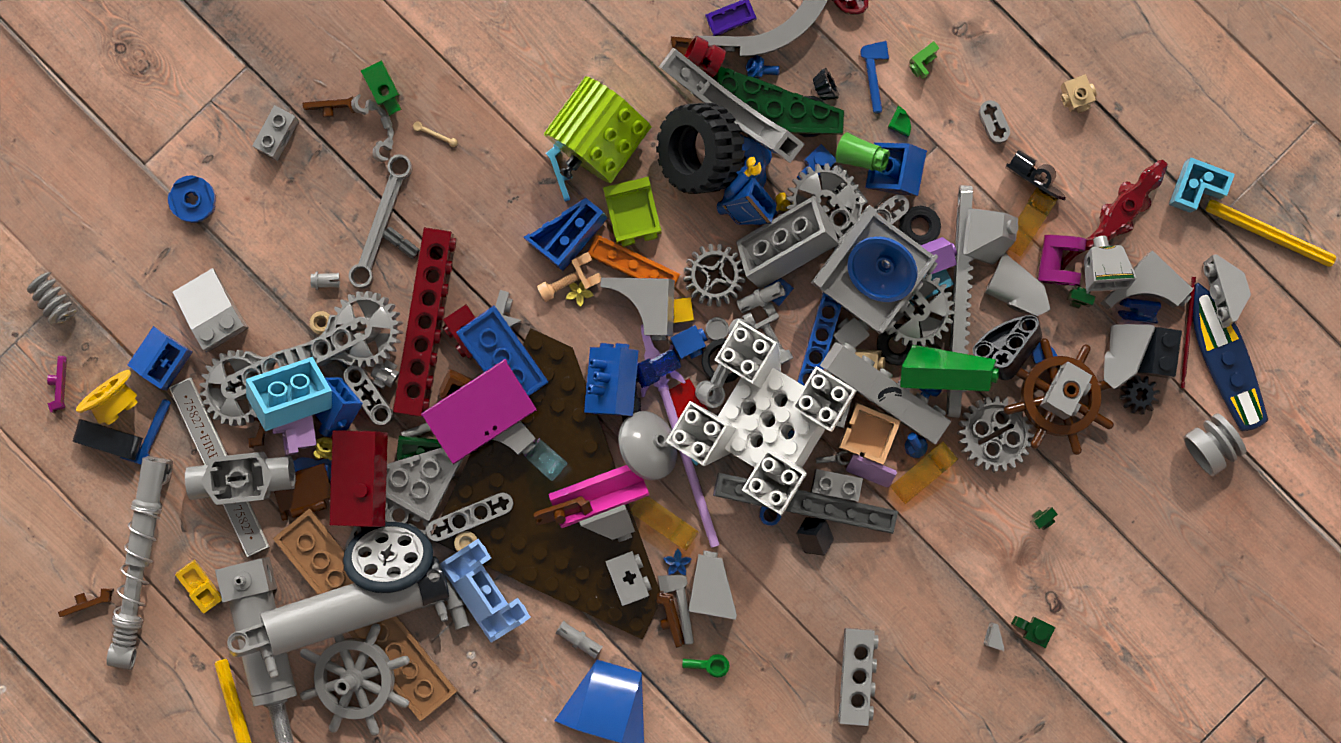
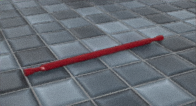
M1196 277L1191 278L1193 290L1190 293L1191 298L1188 307L1180 388H1185Z

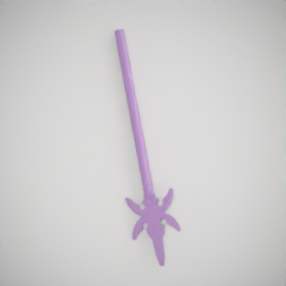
M642 324L641 333L646 350L644 357L645 363H649V367L645 368L644 364L637 363V370L647 374L641 386V396L645 397L650 387V380L653 379L655 381L653 385L659 387L658 391L661 394L673 430L678 417L669 392V386L667 385L670 379H667L666 375L670 374L672 378L682 383H686V381L679 372L668 368L674 357V345H670L665 356L666 360L662 363L660 351L655 348L651 336L644 335V326ZM679 451L710 547L718 546L720 544L692 459Z

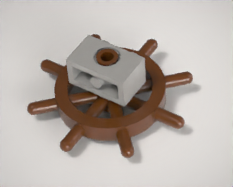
M1043 338L1040 341V346L1045 360L1036 364L1029 372L1022 368L1019 369L1016 376L1024 380L1021 386V402L1007 405L1003 411L1007 415L1024 411L1028 420L1037 428L1030 443L1033 449H1037L1046 434L1068 436L1073 454L1079 455L1082 449L1077 436L1078 432L1084 430L1093 421L1106 429L1113 428L1114 423L1098 413L1101 406V391L1113 387L1104 380L1098 382L1094 373L1084 364L1091 350L1089 345L1085 344L1081 347L1076 359L1067 356H1053L1049 340ZM1047 369L1052 382L1051 385L1038 378ZM1034 386L1045 392L1046 395L1033 399ZM1088 394V407L1079 402L1082 395ZM1041 406L1048 410L1046 415L1043 417L1036 407ZM1077 412L1084 415L1078 422L1073 423L1072 416H1075ZM1056 415L1063 419L1064 425L1052 423Z

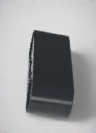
M79 419L72 442L136 461L143 438Z

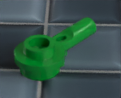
M714 654L708 660L683 659L682 668L707 670L711 676L716 678L725 676L730 667L728 659L721 654Z

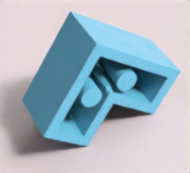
M1189 158L1184 162L1169 205L1191 213L1197 209L1203 193L1217 199H1222L1227 196L1235 174L1197 159Z

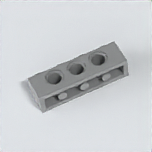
M844 629L838 718L840 724L868 726L869 720H873L874 707L870 706V696L874 697L875 682H871L872 673H876L877 659H873V650L878 649V635H875V631L872 629ZM860 646L865 647L867 651L866 656L863 659H856L854 656L855 649ZM857 670H862L865 673V679L861 683L853 681V674ZM861 694L863 696V703L857 707L851 704L852 696Z

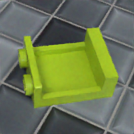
M649 177L603 187L617 244L621 243L622 247L635 244L637 239L644 238L645 241L657 239L658 234H662Z

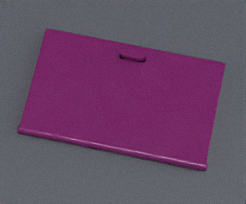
M504 359L421 413V416L424 417L454 465L537 411V409L509 367L507 360Z

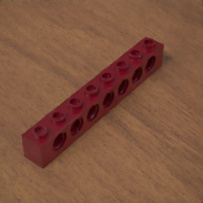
M426 227L423 229L393 409L394 413L422 417L421 413L429 409L430 399L426 398L428 389L432 390L434 376H430L432 366L436 367L438 353H434L435 344H439L441 339V330H438L439 320L443 321L445 315V307H442L443 297L447 298L449 284H446L447 274L451 275L453 261L449 260L451 252H455L457 238H453L454 234L451 231ZM436 248L443 250V256L439 260H434L431 257L432 251ZM432 271H437L440 275L439 280L435 283L428 282V274ZM428 294H434L436 297L435 303L431 306L424 304V298ZM424 317H430L432 320V324L428 329L420 327V321ZM420 340L428 342V348L424 352H418L416 349V344ZM422 363L424 365V371L421 375H414L412 371L414 364ZM416 385L420 388V395L417 398H411L408 393L409 389Z

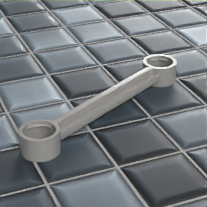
M394 155L388 162L390 176L359 263L349 271V280L357 288H367L374 280L371 268L402 181L409 177L412 172V164L404 155ZM398 159L405 160L409 165L407 171L402 175H396L392 170V164ZM359 268H365L370 274L368 281L364 284H357L353 278L354 272Z

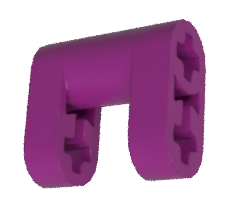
M1044 235L1038 281L1047 284L1080 286L1081 273L1061 270L1063 250L1085 251L1087 239L1076 236Z

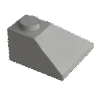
M968 209L963 255L990 265L995 264L1016 241L1018 218L1003 212Z
M626 505L579 521L582 527L612 540L618 538L619 542L632 538L631 533L635 531Z

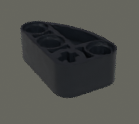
M1026 315L1011 319L994 327L974 345L973 355L996 359L995 369H999L998 378L1001 380L1012 379L1042 339L1039 320L1033 315Z

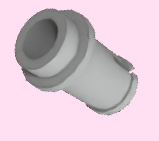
M316 271L315 274H311V288H316V290L327 287L340 288V281H330L339 280V273L318 274V271Z

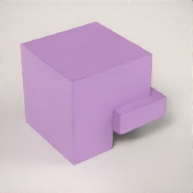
M312 415L272 429L273 434L282 433L285 456L295 455L299 452L298 449L316 446Z

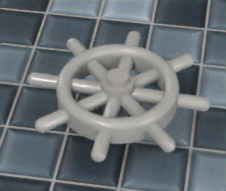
M377 623L371 626L366 639H344L343 634L335 636L336 643L328 647L321 656L308 649H302L300 652L302 658L316 664L314 670L315 687L302 691L300 698L308 700L319 696L321 702L334 713L329 725V731L332 733L338 730L342 718H365L371 735L376 736L379 734V727L374 713L380 710L387 701L402 708L409 706L408 699L394 693L393 688L395 682L394 669L408 665L410 659L408 656H402L390 661L387 654L375 644L381 629ZM349 650L361 651L355 665ZM338 652H340L345 668L331 661ZM370 656L377 665L364 669ZM327 670L340 676V678L328 682ZM381 674L382 684L380 686L368 680V678ZM364 689L378 695L372 704H369ZM335 690L338 694H341V699L336 698L332 691ZM354 692L360 707L348 705Z

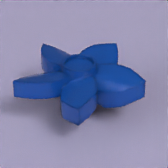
M678 548L674 552V557H664L665 562L670 565L668 575L674 574L677 569L681 574L686 575L684 565L688 564L692 558L682 557L681 551Z

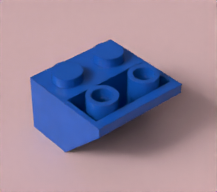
M153 326L128 363V366L158 388L167 391L193 351Z

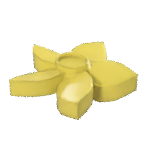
M581 281L579 286L576 283L569 285L572 292L567 295L566 299L573 300L576 298L577 304L582 307L584 298H591L594 295L590 290L585 289Z

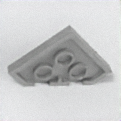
M439 448L388 463L386 498L430 521L463 459L453 465L444 449Z

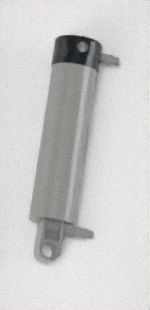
M433 556L432 563L423 578L413 586L402 591L374 593L366 591L353 583L260 613L261 624L236 631L228 637V651L234 657H243L260 651L271 678L274 679L278 677L274 656L435 605L441 621L445 622L448 620L444 601L449 600V589L442 566L437 557ZM393 571L389 573L388 576L394 578L399 576L401 573L398 571ZM234 640H243L245 642L244 648L241 650L234 649L232 647Z

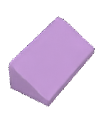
M856 454L851 455L850 462L846 468L847 472L884 487H890L897 474L894 469Z

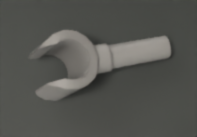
M840 451L833 456L816 458V464L836 462L839 465H846L850 461L842 462L840 455L849 452Z

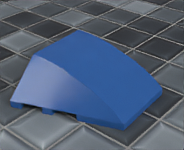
M597 659L554 721L575 730L619 743H644L642 672Z

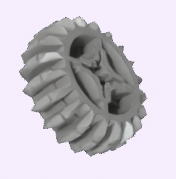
M709 244L708 252L701 246L699 248L701 255L699 256L694 251L692 256L696 260L687 259L686 261L688 265L692 266L691 268L686 267L683 270L685 273L690 274V276L683 278L684 282L691 281V284L686 286V290L694 288L695 291L691 294V297L695 298L698 294L701 295L698 301L700 304L703 303L704 298L708 299L707 306H711L712 300H716L717 307H720V299L722 298L726 304H729L728 295L736 299L737 294L734 292V289L741 292L743 287L738 285V282L745 283L746 281L745 278L739 277L740 274H745L744 269H738L742 265V260L734 261L738 256L737 252L732 256L728 255L731 250L730 247L726 248L725 253L721 252L722 244H718L717 251H713V245ZM720 257L714 266L709 267L700 264L706 258ZM726 261L733 269L734 281L728 279L723 273L722 269ZM721 265L718 274L721 275V278H715L711 285H709L711 275H708V272H714ZM696 270L700 271L707 278L703 290L696 282ZM716 284L729 287L726 291L719 294L709 293Z

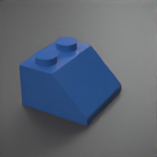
M874 142L875 145L889 150L890 156L885 170L882 172L876 170L868 171L865 188L898 195L918 196L927 150L906 143Z

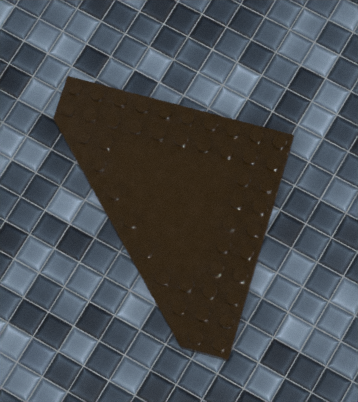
M530 328L523 346L548 380L547 384L529 396L537 411L521 420L537 439L534 442L536 446L528 454L525 455L522 452L518 455L504 443L491 440L472 452L441 517L496 494H509L514 502L510 512L466 530L472 532L480 540L491 557L483 565L635 637L643 639L659 605L656 602L657 593L660 592L629 503L625 505L635 531L631 533L632 538L621 542L618 541V538L612 540L582 527L580 522L561 528L555 521L537 525L536 519H534L533 514L535 512L553 506L549 498L550 493L614 470L616 466L597 414L584 413L586 383L573 347ZM500 497L499 503L492 505V501H488L487 503L491 507L492 515L497 514L494 510L496 508L502 507L503 510H506L509 500H504L503 497ZM478 506L474 514L476 518L484 519L488 511L486 507ZM456 515L452 521L454 527L459 529L464 527L466 524L465 517ZM448 518L444 520L446 525L442 527L436 526L432 535L436 534L438 537H441V532L446 529L449 530V534L453 532L449 527ZM458 534L441 541H434L458 552L454 545ZM633 551L634 555L639 554L643 567L640 568L642 577H648L652 589L648 591L649 596L622 606L606 561ZM626 571V576L623 578L624 582L629 581L630 584H633L636 574Z

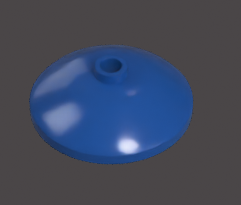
M880 236L866 238L853 248L848 258L847 267L851 281L861 293L873 300L880 302L898 301L906 297L916 284L918 270L912 254L902 244L893 239Z

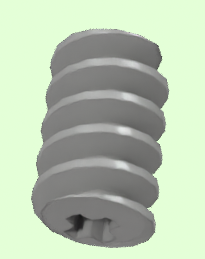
M47 272L33 280L28 286L27 292L33 294L32 299L34 301H39L37 306L40 309H44L43 315L45 317L50 316L48 318L49 324L61 323L77 313V310H68L72 302L63 303L67 295H58L62 288L61 286L52 287L57 280H48L47 278L51 272Z

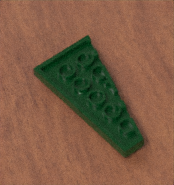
M720 67L716 75L711 77L748 106L778 126L788 130L791 134L843 135L844 110L809 99L801 94L787 91L776 85L743 75L729 68Z

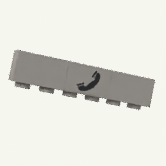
M835 342L820 366L857 390L858 393L894 418L900 420L923 438L936 445L951 423L945 417L946 412L936 405L933 408L927 404L929 400L919 393L913 395L909 392L911 388L900 387V380L896 383L891 379L893 377L891 373L883 368L880 370L874 368V361L864 355L862 358L855 354L857 350L846 342L844 345Z

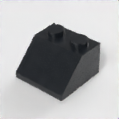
M1155 327L1137 374L1169 379L1176 377L1182 330Z

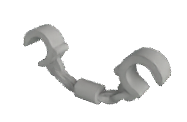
M359 94L351 101L352 109L356 113L366 115L369 113V110H376L382 116L380 120L384 129L387 128L388 138L384 142H376L372 153L377 161H387L389 159L382 157L379 149L380 147L387 151L392 149L394 131L391 127L393 126L389 115L386 116L384 109L377 106V103L371 101V99L366 101L364 109L360 108L358 100L361 95Z

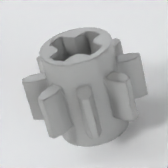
M387 359L383 364H376L370 375L375 378L373 384L382 389L386 385L391 388L399 376V372L395 370L397 365Z

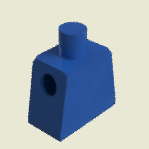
M341 377L325 378L332 390V408L315 414L321 422L320 434L327 437L332 436L333 431L349 429L363 404Z

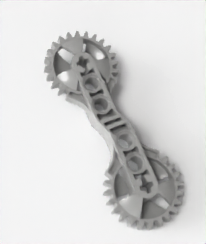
M828 163L824 165L823 170L820 164H815V171L810 166L806 167L807 175L799 172L800 180L792 179V182L796 185L795 188L789 187L787 189L793 194L785 198L788 201H792V204L787 206L786 209L790 210L807 200V198L797 194L798 190L813 194L812 197L815 196L819 203L821 202L820 197H827L826 204L829 208L836 207V209L830 211L825 205L822 208L825 213L830 211L826 215L833 224L837 239H839L851 229L861 215L863 203L857 202L856 198L862 195L854 192L859 185H851L850 183L854 177L845 178L847 170L838 173L837 165L832 170H830ZM818 173H820L821 186H820V181H819ZM844 182L846 186L835 195L832 190ZM836 213H840L844 218L840 226L835 225L833 222V217ZM926 274L921 280L923 285L916 294L912 292L908 297V301L910 300L914 305L921 306L918 309L919 314L913 313L915 308L909 303L902 313L898 311L893 319L896 322L904 315L910 319L898 329L892 326L886 332L889 335L895 333L894 341H898L902 337V345H906L910 340L911 347L912 345H917V341L920 346L925 347L926 340L930 344H934V336L942 339L940 331H949L945 324L953 323L948 318V315L955 314V311L949 310V306L955 304V302L948 301L947 298L952 293H944L947 285L942 284L939 286L940 278L936 277L931 281L932 274ZM937 289L939 294L928 303L925 297ZM930 311L943 316L942 321L929 317Z
M357 291L356 297L355 295H348L349 302L347 300H340L343 307H334L338 314L330 315L327 327L322 335L308 343L275 352L268 357H261L251 351H245L244 353L243 350H237L236 352L228 350L227 354L220 353V360L212 359L214 366L206 365L209 373L201 375L206 379V382L200 383V386L205 387V391L201 392L200 395L207 398L202 404L210 405L207 413H214L213 419H221L222 424L229 423L230 426H237V424L245 426L246 422L254 423V417L258 418L246 397V379L254 377L256 373L260 375L274 370L276 363L280 368L313 357L318 367L334 360L343 361L351 366L358 364L359 367H365L366 364L368 367H374L375 362L383 364L382 357L390 359L389 351H397L393 346L394 343H401L396 338L397 335L403 334V331L397 330V326L403 324L401 321H396L400 312H392L396 305L388 304L389 298H381L379 293L373 294L370 291H366L364 294ZM358 303L365 317L356 318L352 306ZM381 328L391 329L390 334L380 333ZM347 334L348 342L344 345L343 337ZM375 340L379 353L373 356L367 344ZM325 344L328 345L327 354L323 353V347ZM230 362L236 373L227 377L224 364ZM213 383L221 384V389L213 388ZM247 399L250 412L244 414L237 400Z

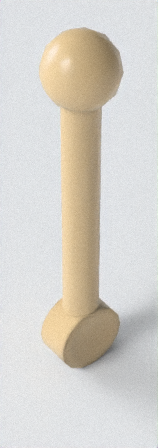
M420 122L413 124L415 131L428 133L449 143L451 147L458 145V141L455 138L450 139L425 128Z

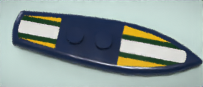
M1196 283L1192 315L1194 330L1203 359L1239 430L1250 431L1257 429L1268 421V416L1244 340L1235 322L1227 328H1222L1221 322L1217 318V308L1214 299L1210 295V291L1200 283Z

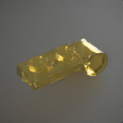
M1039 188L1034 190L1026 206L1018 216L1016 241L1009 250L1020 257L1022 256L1058 200L1057 198Z
M942 441L890 487L906 504L952 466L958 458Z
M649 496L638 499L629 511L685 551H687L699 533L698 530Z

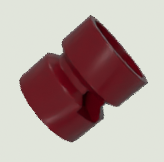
M695 36L684 56L697 67H700L707 75L714 77L722 65L726 50L716 45L709 46L707 40Z

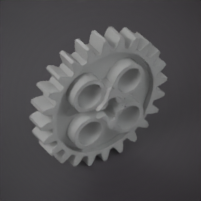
M999 396L994 397L993 402H991L989 397L984 398V404L981 400L976 401V407L973 405L968 407L970 413L965 412L962 414L966 421L958 423V425L964 428L957 432L958 435L964 438L958 444H965L966 446L961 452L970 453L967 458L968 461L976 459L975 467L982 463L983 471L988 470L990 466L993 473L998 471V467H1000L1002 472L1007 471V465L1011 469L1015 468V461L1019 464L1023 462L1020 455H1029L1025 448L1031 447L1030 442L1027 440L1034 437V434L1028 433V430L1033 425H1026L1025 422L1028 418L1026 416L1022 417L1023 411L1010 415L1004 413L1003 409L1008 405V398L1003 399L1001 403ZM997 413L1003 415L1005 419L1004 424H999L996 421ZM976 424H981L984 427L983 435L976 432ZM1009 424H1013L1012 429L981 445L978 444L979 440ZM1008 434H1012L1015 437L1016 442L1014 445L1007 442ZM988 444L994 446L996 450L994 456L987 453L986 448Z

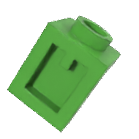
M934 41L910 59L911 65L909 67L916 77L920 76L922 79H925L929 75V72L922 63L924 62L928 65L937 58L935 53H937L939 47Z

